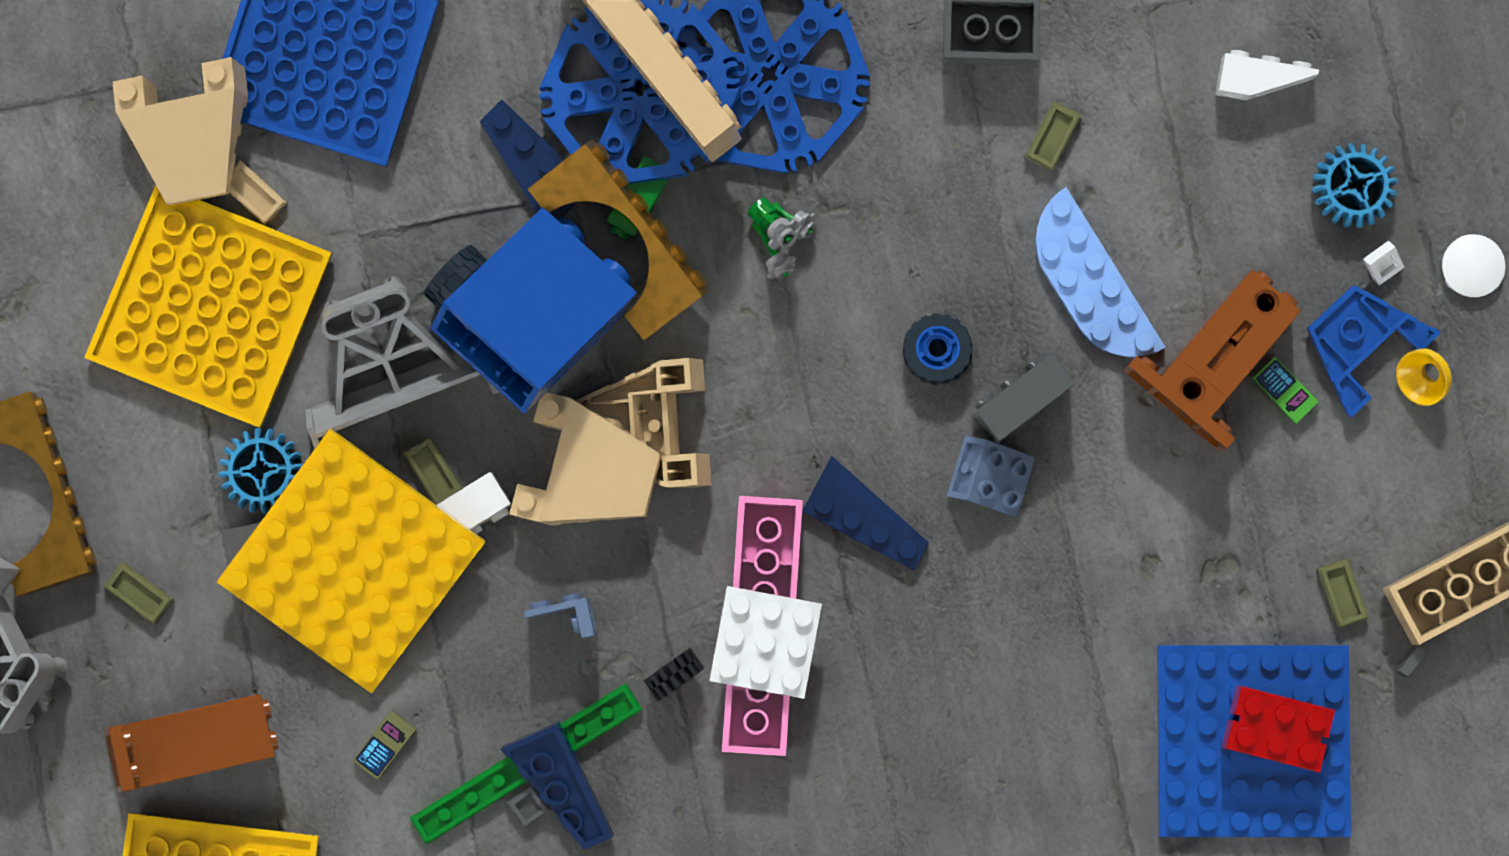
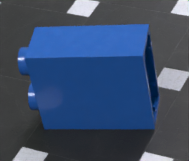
M542 207L443 302L430 329L525 414L621 319L637 292L631 287V279L619 263L611 259H604L602 261L584 245V236L575 223L562 216L555 219Z

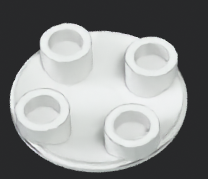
M1465 235L1456 239L1450 244L1443 256L1442 271L1445 283L1449 288L1467 297H1481L1491 293L1499 286L1505 274V259L1501 249L1491 239L1482 235Z

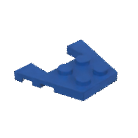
M1352 285L1306 328L1349 418L1353 417L1372 399L1350 373L1395 330L1414 350L1426 348L1441 334L1434 327H1429L1418 321L1417 318L1408 313H1403L1390 306L1389 303L1355 285Z

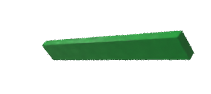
M627 683L562 722L561 726L573 751L576 752L643 709ZM506 757L411 816L410 820L427 845L529 780H525L519 773V768L509 757Z

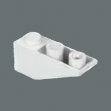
M1231 50L1230 54L1225 53L1221 58L1215 95L1249 100L1313 80L1318 75L1319 69L1311 68V64L1307 62L1293 61L1291 65L1280 63V58L1264 55L1261 59L1249 57L1248 52Z

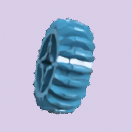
M1353 143L1347 145L1346 153L1341 146L1336 147V157L1328 152L1324 156L1328 164L1319 162L1316 166L1323 174H1314L1312 180L1321 183V185L1312 188V193L1322 194V197L1315 200V204L1321 205L1325 202L1327 207L1321 213L1325 216L1331 211L1335 214L1331 220L1334 224L1343 217V227L1345 228L1351 225L1352 219H1354L1356 228L1363 227V218L1368 225H1373L1375 223L1374 215L1380 219L1386 215L1382 207L1385 209L1393 207V203L1386 197L1394 198L1398 193L1396 190L1389 188V186L1396 185L1398 179L1388 178V175L1395 171L1394 166L1384 168L1383 164L1387 162L1388 157L1383 156L1377 160L1375 158L1378 154L1377 148H1373L1369 154H1366L1367 146L1363 143L1359 146L1358 152H1356ZM1349 161L1365 164L1373 172L1362 174L1357 171L1354 165L1351 166ZM1340 164L1342 169L1340 173L1342 185L1331 190L1332 173ZM1367 180L1358 191L1356 189L1342 191L1352 181L1356 183ZM1378 181V196L1370 207L1367 201L1369 199L1367 189L1369 185ZM1349 198L1355 206H1359L1360 210L1348 209L1342 206L1336 199Z
M255 428V438L253 439L248 431L242 433L245 440L244 443L235 437L232 439V443L237 447L235 451L225 447L224 452L231 455L229 461L220 459L219 464L228 466V471H221L218 473V476L221 478L229 477V481L223 483L221 487L223 490L234 489L228 495L229 500L233 501L239 496L241 497L237 505L239 508L243 509L249 501V512L255 513L258 504H260L262 513L267 514L269 503L273 506L295 476V471H299L303 464L294 463L295 460L302 457L301 452L290 454V451L296 446L293 441L283 446L286 439L285 434L280 433L273 440L275 435L273 429H268L265 438H263L262 430ZM265 445L275 447L284 457L286 464L270 463L265 452ZM255 447L252 462L248 466L238 468L239 461L245 452ZM262 462H264L263 466L276 469L264 473L262 480H259L260 476L257 474L247 473L259 469ZM286 473L281 487L269 495L268 490H270L272 478ZM238 478H252L255 481L256 489L259 491V497L248 494L240 485Z

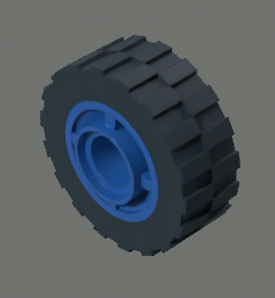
M473 245L466 246L436 273L425 288L424 296L440 310L443 302L476 272L487 259Z
M934 313L931 316L925 315L921 317V320L915 321L911 325L903 342V357L907 368L910 369L914 377H918L923 383L928 382L931 385L937 386V384L946 385L950 381H956L962 373H965L971 362L973 348L971 336H969L967 328L960 324L961 321L956 318L953 319L947 314L938 315V313ZM934 342H941L946 346L947 352L941 357H935L930 354L929 346Z

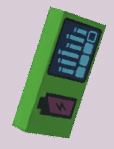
M1273 357L1251 378L1294 424H1297L1319 402L1276 357Z

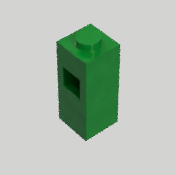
M644 156L638 168L660 164ZM670 179L628 184L634 194L638 193L643 197L649 207L647 211L651 214ZM613 209L607 219V224L612 227L610 233L624 241L628 237L636 240L640 233L637 227L627 216L617 209Z

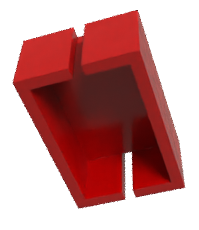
M1236 686L1230 714L1240 715L1239 721H1227L1221 748L1320 773L1327 744L1321 743L1322 737L1329 738L1335 710L1244 686Z

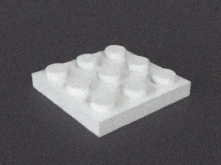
M727 586L709 681L804 699L822 604Z

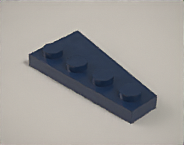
M501 99L480 123L537 213L541 206L528 191V188L564 161V159ZM578 202L562 205L551 211L550 214L555 219L559 216L564 217Z
M831 456L802 512L914 571L929 542Z
M559 721L501 747L500 750L519 768L518 771L524 779H528L539 792L538 796L546 805L549 804L559 816L558 820L583 850L613 837L614 833Z

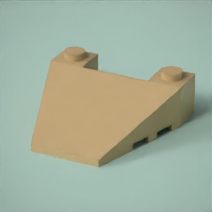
M232 57L201 63L204 94L158 103L157 86L143 76L113 81L115 111L162 197L169 206L229 193L236 159L234 151L237 137L241 135L242 125L240 124L243 108L247 106L248 101L245 67Z
M680 358L661 360L638 373L626 376L625 379L607 385L576 400L662 454L655 484L668 488L712 486L710 454H680L676 394L705 391L702 359Z
M546 392L539 399L533 422L562 431L547 489L542 490L517 484L509 514L550 526L575 522L584 523L595 520L645 517L662 454L622 430L585 404L572 398Z

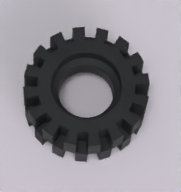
M689 648L646 678L644 683L659 702L705 668L692 649Z

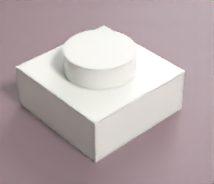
M1389 241L1363 259L1372 280L1379 286L1404 268L1396 247Z

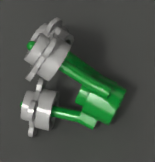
M764 197L757 200L750 207L748 216L754 221L752 227L759 234L771 255V258L765 263L769 272L767 275L768 279L775 277L782 279L788 277L794 271L793 267L796 265L794 262L796 257H790L787 251L777 253L776 249L779 246L789 247L794 244L796 239L799 241L803 238L807 239L815 228L816 224L813 221L816 214H809L800 210L793 216L785 211L777 202L772 205Z

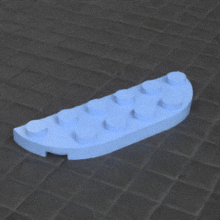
M1065 187L1050 200L1042 212L1037 226L1035 246L1041 269L1077 328L1094 346L1104 352L1127 358L1144 357L1166 348L1070 192Z

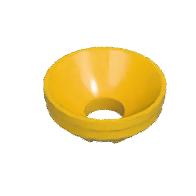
M1425 348L1416 349L1408 352L1398 362L1396 368L1397 383L1402 393L1410 401L1422 406H1431L1441 401L1450 391L1452 385L1451 370L1447 362L1438 353ZM1427 364H1432L1437 368L1439 372L1437 380H1433L1427 375L1425 370Z

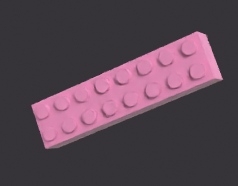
M739 496L733 587L796 599L803 500ZM726 684L722 752L786 756L790 696Z

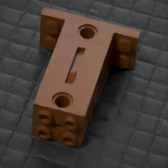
M1251 270L1241 278L1160 375L1157 373L1159 367L1145 356L1143 359L1136 356L1122 370L1218 452L1227 449L1236 438L1230 434L1233 430L1229 425L1219 418L1215 421L1211 417L1301 312L1296 307L1298 304L1297 300L1285 291L1282 293L1278 292L1271 286L1274 283L1273 280L1260 270L1257 273ZM1257 299H1261L1266 303L1267 312H1263L1257 307ZM1184 385H1188L1194 390L1193 400L1184 396Z
M261 694L125 725L108 727L104 734L117 793L275 757L274 750L279 749L275 730L269 732L267 719L272 718L268 699L262 700Z

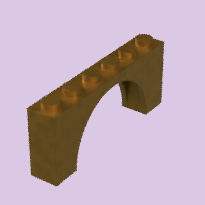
M592 139L529 187L528 191L541 208L543 207L549 213L568 203L591 201L617 209L634 223L647 247L649 274L640 299L624 316L640 337L645 340L708 292L705 287L707 283L698 270H692L686 262L687 256L683 249L677 244L673 245L666 236L668 231L663 223L658 219L654 220L647 211L649 207L643 197L638 193L634 194L627 185L629 180L624 172L619 168L615 169L608 160L610 156L604 146L600 143L596 144Z
M31 391L0 401V444L18 448L38 463L48 479L53 499L51 520L42 540L28 555L13 563V565L20 569L12 582L15 594L18 597H24L95 573L93 565L97 564L92 547L86 546L83 535L87 534L85 523L81 516L77 517L73 506L77 504L76 495L71 486L67 487L63 476L67 474L65 462L61 456L57 457L54 445L57 444L55 432L52 426L47 427L44 415L48 414L46 404L42 396L38 397L36 393Z

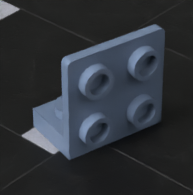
M965 436L947 496L1017 517L1035 458L986 439Z
M581 593L562 596V603L551 605L550 600L529 604L531 610L523 611L525 618H533L575 608L576 613L571 614L574 632L581 633L582 638L598 636L590 598H582Z

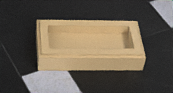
M241 160L235 164L229 193L267 226L284 208L287 202Z

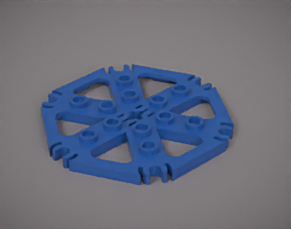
M640 0L645 9L649 8L659 20V24L664 30L663 35L669 32L677 44L686 26H693L699 31L713 49V56L709 61L695 63L699 70L698 73L703 78L701 83L707 80L717 92L722 102L720 106L722 107L724 104H727L733 111L741 92L739 87L741 81L740 78H728V74L732 70H739L738 63L734 62L737 61V58L693 3H691V8L688 11L689 3L687 0H683L678 8L671 7L673 0H664V5H661L662 0ZM587 7L584 8L589 16L588 21L580 23L575 17L571 18L577 32L571 29L568 23L566 24L539 90L542 93L539 94V98L541 101H553L550 108L541 109L544 117H551L543 118V120L568 152L573 154L581 146L566 128L567 119L612 111L599 143L609 153L610 158L608 160L615 169L619 168L627 176L629 184L687 177L689 175L683 170V164L686 165L690 172L695 173L696 169L692 164V159L700 156L707 163L709 158ZM583 44L609 77L566 84L560 80V73L572 46ZM642 82L644 87H649L648 90L643 91V96L638 97L636 92H631L632 89L637 88V83ZM644 122H646L670 152V158L667 163L662 165L633 169L628 166L627 162Z
M709 0L699 11L707 22L717 11H728L744 54L732 52L737 58V61L734 62L738 63L739 70H732L728 74V78H740L741 81L739 86L741 92L733 109V113L741 125V128L738 129L739 134L764 107L778 145L777 152L772 156L742 152L734 145L716 159L717 162L788 174L785 168V161H789V167L795 173L797 172L796 159L804 158L807 161L808 167H812L813 159L809 153L813 152L818 164L864 110L865 107H858L852 103L854 101L857 104H866L867 98L858 96L856 89L858 87L869 88L870 82L866 79L857 80V77H867L870 79V75L846 9L839 17L835 18V15L840 12L841 3L838 2L834 8L828 9L824 6L826 0H801L804 4L803 11L776 43H774L760 0ZM686 26L678 42L686 46L685 49L681 46L678 47L684 55L682 57L688 56L694 64L709 61L713 56V49L701 46L697 42L699 31L693 26ZM829 30L840 32L851 60L850 67L847 70L838 71L800 64ZM771 55L774 56L769 63L766 62L771 57ZM780 62L775 72L777 80L775 82L768 80L759 88L758 86L762 83L764 77L761 71L764 68L769 71ZM756 75L757 77L751 82L750 80ZM794 96L839 104L842 114L822 138L812 139L807 134Z

